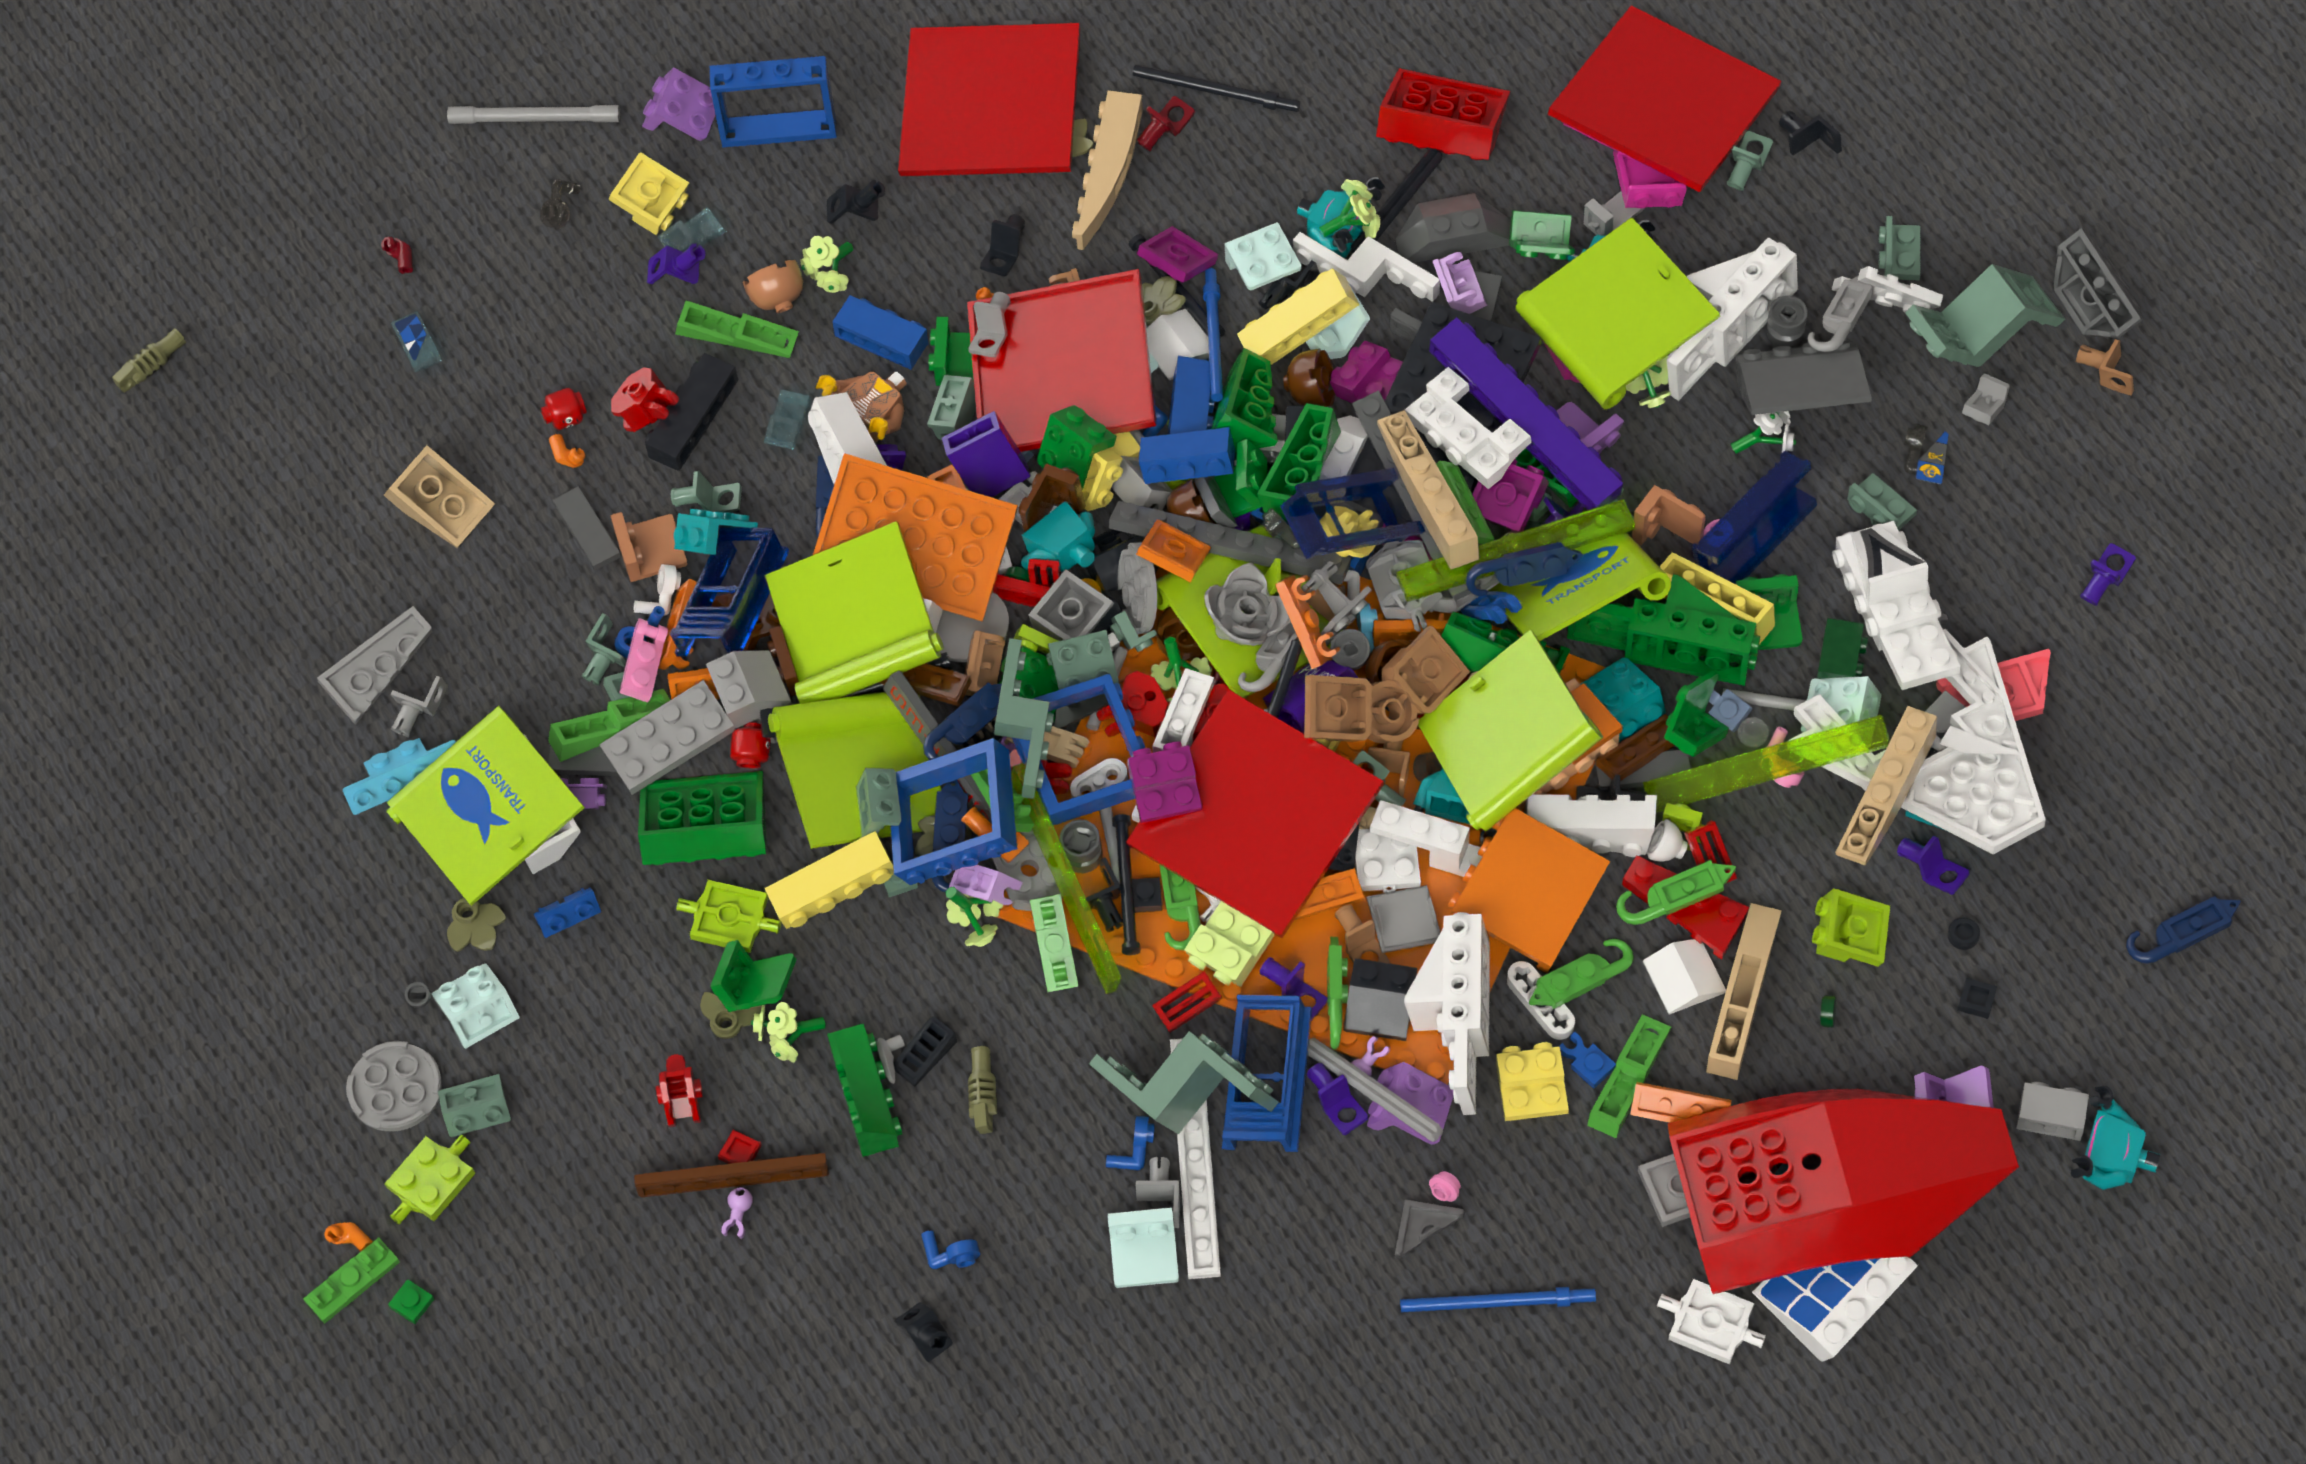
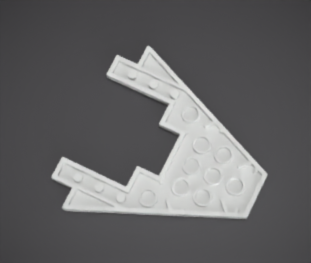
M1944 629L1943 631L1961 666L1960 674L1946 677V679L1970 704V706L1952 714L1950 724L1955 728L2021 752V755L1962 753L1948 747L1924 760L1901 808L1991 854H1995L2044 828L2046 819L1990 639L1985 637L1963 648ZM1820 694L1794 707V716L1807 731L1788 740V749L1862 787L1866 791L1886 750L1874 755Z

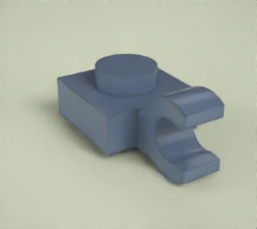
M1713 689L1709 702L1714 706L1709 711V714L1729 727L1732 732H1735L1753 708L1729 689H1726L1723 695H1720Z

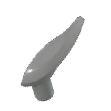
M901 1035L888 1040L879 1038L876 1044L884 1073L892 1084L895 1083V1069L893 1065L894 1056L891 1052L905 1046Z

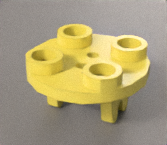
M1334 506L1329 508L1319 521L1320 527L1334 544V551L1341 557L1346 558L1350 555L1363 558L1368 556L1376 546L1373 532L1379 522L1378 520L1370 521V517L1373 515L1372 510H1366L1358 515L1355 511L1346 507Z

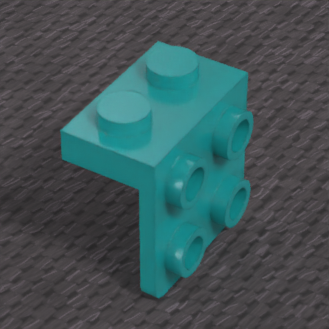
M690 509V514L678 513L677 527L674 530V549L716 555L719 525L758 529V523L750 522L749 515Z
M1628 658L1619 659L1581 683H1584L1623 726L1622 732L1619 733V742L1630 737L1666 713L1660 687Z

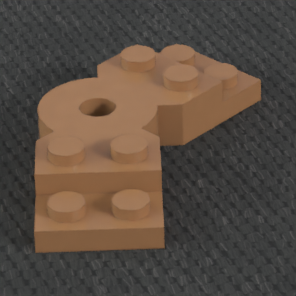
M1433 626L1426 627L1407 648H1401L1382 668V681L1370 684L1366 678L1305 676L1304 738L1346 742L1369 739L1376 743L1402 741L1408 738L1417 728L1419 723L1417 715L1432 713L1470 671ZM1386 706L1389 708V717L1385 714Z

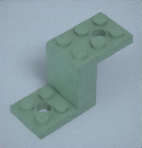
M1991 264L1942 312L1914 304L1905 312L1911 320L1909 323L1910 327L1918 335L1924 337L1928 343L1926 348L1933 356L1975 367L1983 365L2028 321L2034 320L2042 325L2048 324L2057 327L2065 320L2064 316L2033 276Z
M1189 1031L1148 1083H1143L1131 1069L1123 1063H1119L1111 1056L1106 1060L1096 1054L1089 1063V1065L1155 1121L1177 1134L1183 1130L1224 1077L1247 1097L1270 1112L1279 1103L1270 1095L1273 1089L1268 1084L1254 1076L1250 1069L1237 1059L1235 1060L1228 1054L1229 1052L1203 1033L1198 1037Z

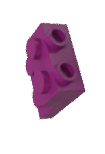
M1364 341L1360 347L1355 346L1350 350L1348 361L1342 368L1336 367L1333 370L1330 383L1335 395L1350 403L1378 390L1385 401L1403 361L1390 357L1388 349Z
M1514 459L1502 479L1489 489L1478 481L1472 495L1485 520L1522 534L1533 508H1538L1549 481L1543 476L1544 471L1530 465L1526 469L1516 466L1518 461Z
M1172 742L1164 745L1163 751L1151 753L1150 748H1143L1132 753L1133 757L1128 758L1127 766L1141 823L1202 810L1189 745L1182 746L1181 742Z

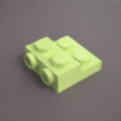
M1221 901L1206 925L1201 924L1184 950L1189 955L1188 961L1200 970L1208 967L1215 972L1213 976L1223 984L1229 986L1232 982L1241 987L1273 939L1274 933Z

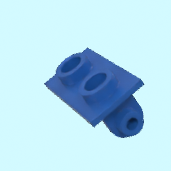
M583 887L580 888L579 891L564 897L565 902L561 904L556 901L543 908H538V912L533 915L545 938L601 912L591 888L585 890Z

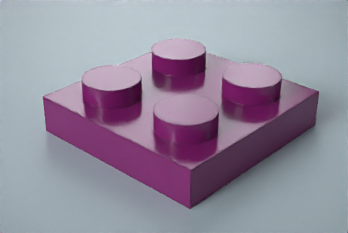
M1173 226L1140 244L1137 255L1145 259L1150 265L1158 267L1169 274L1171 278L1182 283L1215 265L1219 255Z

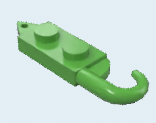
M1710 860L1653 884L1647 894L1649 908L1638 913H1630L1626 910L1625 902L1632 895L1631 891H1626L1617 901V913L1623 921L1632 925L1644 924L1665 914L1667 916L1723 892L1724 885L1736 871V866L1713 864Z
M1159 864L1167 914L1175 921L1188 922L1189 937L1184 941L1174 940L1169 932H1166L1164 936L1166 942L1172 948L1184 950L1201 925L1195 886Z
M1330 937L1327 958V1013L1330 1017V1046L1332 1049H1337L1340 1045L1342 1003H1347L1348 985L1342 984V977H1347L1348 958H1342V945H1339L1338 937Z
M1608 939L1603 942V945L1620 948L1623 953L1621 959L1609 964L1601 956L1588 953L1538 978L1537 988L1530 998L1529 1005H1549L1555 1009L1604 984L1606 980L1626 971L1631 966L1634 959L1631 947L1622 940Z

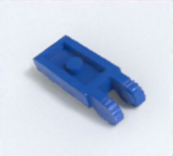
M1487 591V595L1479 596L1460 610L1463 615L1502 624L1507 620L1505 608L1512 613H1516L1522 609L1520 601L1512 594Z

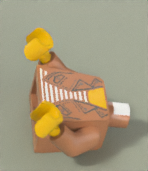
M869 372L864 376L861 375L845 380H835L829 375L820 376L815 388L824 389L822 396L847 392L873 441L883 440L885 435L896 432L901 428L905 410L902 395L899 391L907 383L898 372H894L886 380L882 379L875 372Z

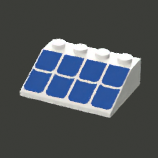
M1908 1257L1879 1258L1834 1264L1762 1281L1752 1293L1823 1362L1833 1358L1918 1265Z

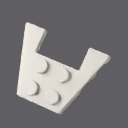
M1868 266L1860 269L1857 281L1872 286L1870 300H1874L1879 305L1902 307L1904 312L1913 304L1928 309H1934L1941 305L1942 294L1914 283L1910 285L1898 282V277L1887 274V277L1877 274L1878 269ZM1843 276L1834 279L1832 290L1838 291L1844 279H1851Z

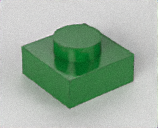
M407 1279L388 1306L411 1323L416 1324L435 1299L433 1295Z

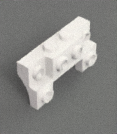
M1447 367L1426 384L1427 392L1408 406L1405 412L1412 424L1425 435L1427 441L1433 447L1442 449L1454 465L1459 464L1489 489L1502 479L1513 460L1531 443V436L1511 419L1493 433L1490 432L1457 404V401L1470 391L1469 384Z

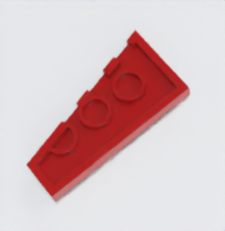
M1636 855L1623 877L1622 885L1648 904L1647 894L1653 884L1677 874ZM1716 894L1669 914L1666 918L1674 925L1680 924L1691 933L1693 939L1700 944L1704 942L1714 950L1713 954L1722 960L1742 926L1750 907L1722 894Z

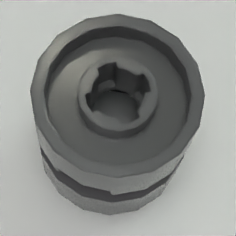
M1785 295L1778 297L1770 305L1766 335L1774 346H1790L1794 348L1804 339L1808 310L1801 299Z
M1354 629L1342 630L1336 634L1330 649L1340 647V651L1332 656L1335 663L1344 667L1348 666L1353 671L1359 670L1366 665L1370 655V645L1366 636Z
M1081 819L1066 824L1059 838L1065 865L1075 873L1083 874L1093 871L1099 866L1103 856L1098 829L1091 822Z

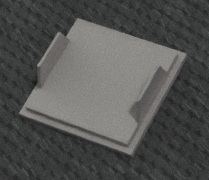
M1427 885L1367 896V902L1372 920L1375 923V930L1382 953L1435 944L1440 935V929Z

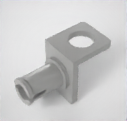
M996 292L992 296L990 303L975 302L974 311L978 331L968 348L969 353L988 357L997 356L1008 335L1004 313L1011 301L1007 294ZM990 339L995 342L990 348H981L979 346V343L983 340Z
M436 676L424 702L392 690L391 696L397 703L402 705L394 725L391 727L392 731L398 734L402 732L403 736L409 737L419 714L426 713L434 716L448 687L442 677ZM437 689H438L437 696H436V698L434 699L435 693H436V691H437Z
M1154 1157L1149 1161V1181H1136L1137 1201H1173L1174 1228H1179V1181H1169L1170 1161L1167 1158L1161 1157V1167L1158 1168V1157Z

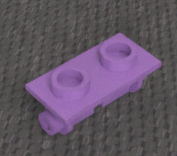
M560 778L585 807L584 809H599L600 806L606 805V795L600 794V789L607 788V785L599 784V778H581L580 784H568V779Z

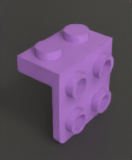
M672 68L664 77L659 76L652 88V91L655 92L653 100L650 99L644 108L643 114L646 118L642 127L653 131L664 121L699 141L704 140L715 117L710 87L676 68Z
M1567 402L1557 410L1560 417L1559 420L1567 427H1573L1580 435V440L1587 447L1594 448L1599 454L1604 448L1613 446L1621 436L1618 431L1623 425L1624 420L1616 413L1599 426L1572 402Z
M1405 1062L1384 1069L1378 1078L1380 1084L1431 1118L1444 1129L1454 1096L1453 1090H1450L1449 1085ZM1374 1101L1369 1106L1368 1113L1370 1117L1367 1126L1373 1130L1379 1131L1394 1125L1431 1145L1438 1143L1441 1139V1136H1439L1437 1141L1431 1142Z
M1978 1066L1946 1080L1926 1072L1914 1076L1915 1097L1994 1108L1990 1072L1987 1067Z

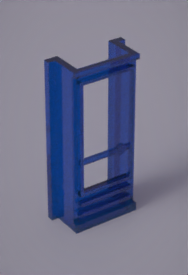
M1784 451L1780 455L1781 461L1775 463V467L1772 470L1769 469L1768 474L1764 475L1698 542V545L1696 543L1692 545L1695 564L1736 584V581L1747 578L1817 506L1816 498L1795 487L1811 470L1810 461L1807 459L1803 461ZM1708 559L1713 561V563L1710 566L1708 564Z
M1390 468L1297 484L1295 486L1297 492L1282 503L1280 507L1305 558L1311 559L1318 555L1395 541L1402 542L1409 536L1423 534L1425 529L1421 521L1398 524L1382 492L1399 479L1395 469ZM1371 497L1386 527L1345 534L1335 514V509L1331 504ZM1325 505L1326 511L1330 514L1340 535L1327 537L1312 507Z
M719 528L718 532L720 535L717 539L716 555L710 554L676 628L671 629L670 636L677 647L674 652L676 656H688L696 638H720L727 653L744 650L770 594L765 575L781 569L789 553L788 547L781 546L773 528ZM732 541H759L739 586H720L737 551ZM717 592L735 593L729 607H711Z

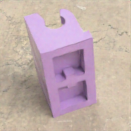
M1461 252L1450 254L1440 260L1438 258L1433 260L1441 286L1451 308L1471 314L1487 306L1470 260H1464L1453 265L1455 261L1463 258Z
M975 865L955 870L949 888L955 887L965 895L991 903L996 901L1003 905H1010L1012 901L1004 897V890L1007 887L1013 890H1020L1023 882L999 871Z

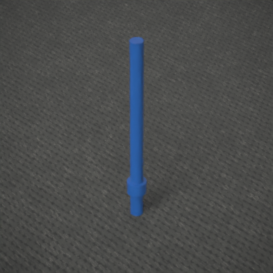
M1208 268L1205 270L1203 299L1206 301L1211 399L1218 402L1223 399L1218 301L1221 295L1220 286L1217 284L1216 270Z
M1556 1287V1291L1400 1299L1401 1312L1557 1304V1307L1570 1306V1303L1596 1302L1595 1289L1569 1290V1287Z

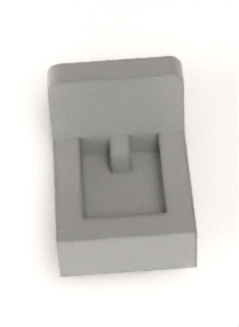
M1983 374L1980 377L1976 392L1964 404L1962 414L1973 418L1977 422L1990 425L2003 410L2010 385L1990 375Z

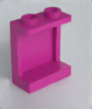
M1614 149L1613 156L1625 208L1682 206L1687 190L1686 185Z

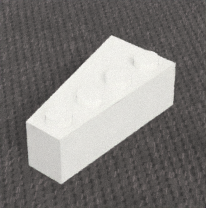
M1533 794L1526 801L1524 813L1580 845L1592 849L1596 853L1617 852L1623 853L1628 857H1636V855H1646L1655 829L1657 795H1645V801H1630V795H1617V800L1606 801L1601 800L1598 795H1586L1578 800H1572L1570 795Z

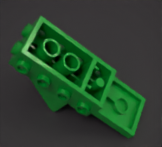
M1674 574L1666 604L1635 598L1633 608L1625 607L1619 603L1607 604L1570 624L1567 639L1624 650L1625 658H1628L1632 663L1694 676H1704L1714 671L1719 674L1718 681L1745 686L1748 670H1755L1760 636L1755 635L1757 623L1739 620L1681 576ZM1674 649L1675 654L1672 655L1669 651ZM1706 656L1705 661L1700 660L1699 657ZM1736 662L1739 666L1731 667L1729 663Z

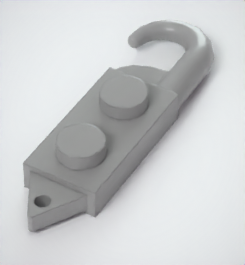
M1858 276L1851 280L1844 279L1823 316V327L1834 335L1828 342H1818L1814 339L1815 334L1813 332L1809 333L1808 343L1813 349L1830 352L1838 349L1843 344L1872 296L1871 285L1857 281Z
M1291 621L1280 632L1269 636L1256 653L1257 666L1262 671H1265L1261 678L1254 682H1246V674H1240L1238 684L1243 690L1248 692L1261 691L1274 681L1283 667L1291 641H1299Z

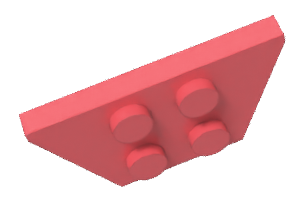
M2049 649L1997 663L2015 721L2043 714L2051 654ZM1946 678L1937 680L1936 686L1941 693L1946 690L1965 707L1970 706Z

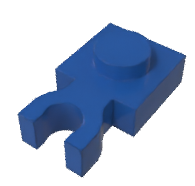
M1574 1032L1570 1035V1040L1576 1044V1047L1568 1049L1562 1043L1559 1045L1561 1055L1574 1060L1571 1064V1069L1594 1089L1613 1072L1616 1063L1595 1044H1592L1587 1049L1583 1044L1582 1038Z

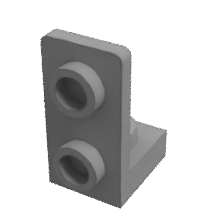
M1620 191L1604 205L1599 204L1594 198L1586 203L1583 224L1595 235L1605 236L1631 217H1636L1645 208H1625L1622 192Z

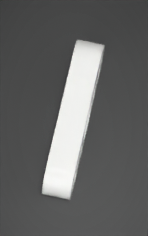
M1518 961L1513 963L1507 975L1509 988L1549 1036L1558 1040L1568 1038L1574 1030V1015L1565 1004L1557 1007L1554 1011V1016L1560 1022L1566 1020L1565 1029L1561 1026L1555 1028V1018L1551 1014L1552 1006L1537 1007L1536 1005H1529L1530 998L1537 988L1535 984L1538 978L1542 976L1528 962ZM1516 973L1520 975L1528 974L1527 983L1531 987L1528 993H1526L1528 985L1522 979L1516 981Z

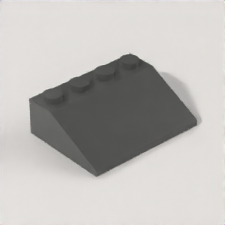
M1845 339L1838 349L1830 352L1817 351L1809 343H1805L1800 348L1777 346L1773 348V351L1761 352L1759 349H1748L1743 354L1735 355L1738 391L1752 415L1872 402L1859 349L1854 342H1850L1848 339Z

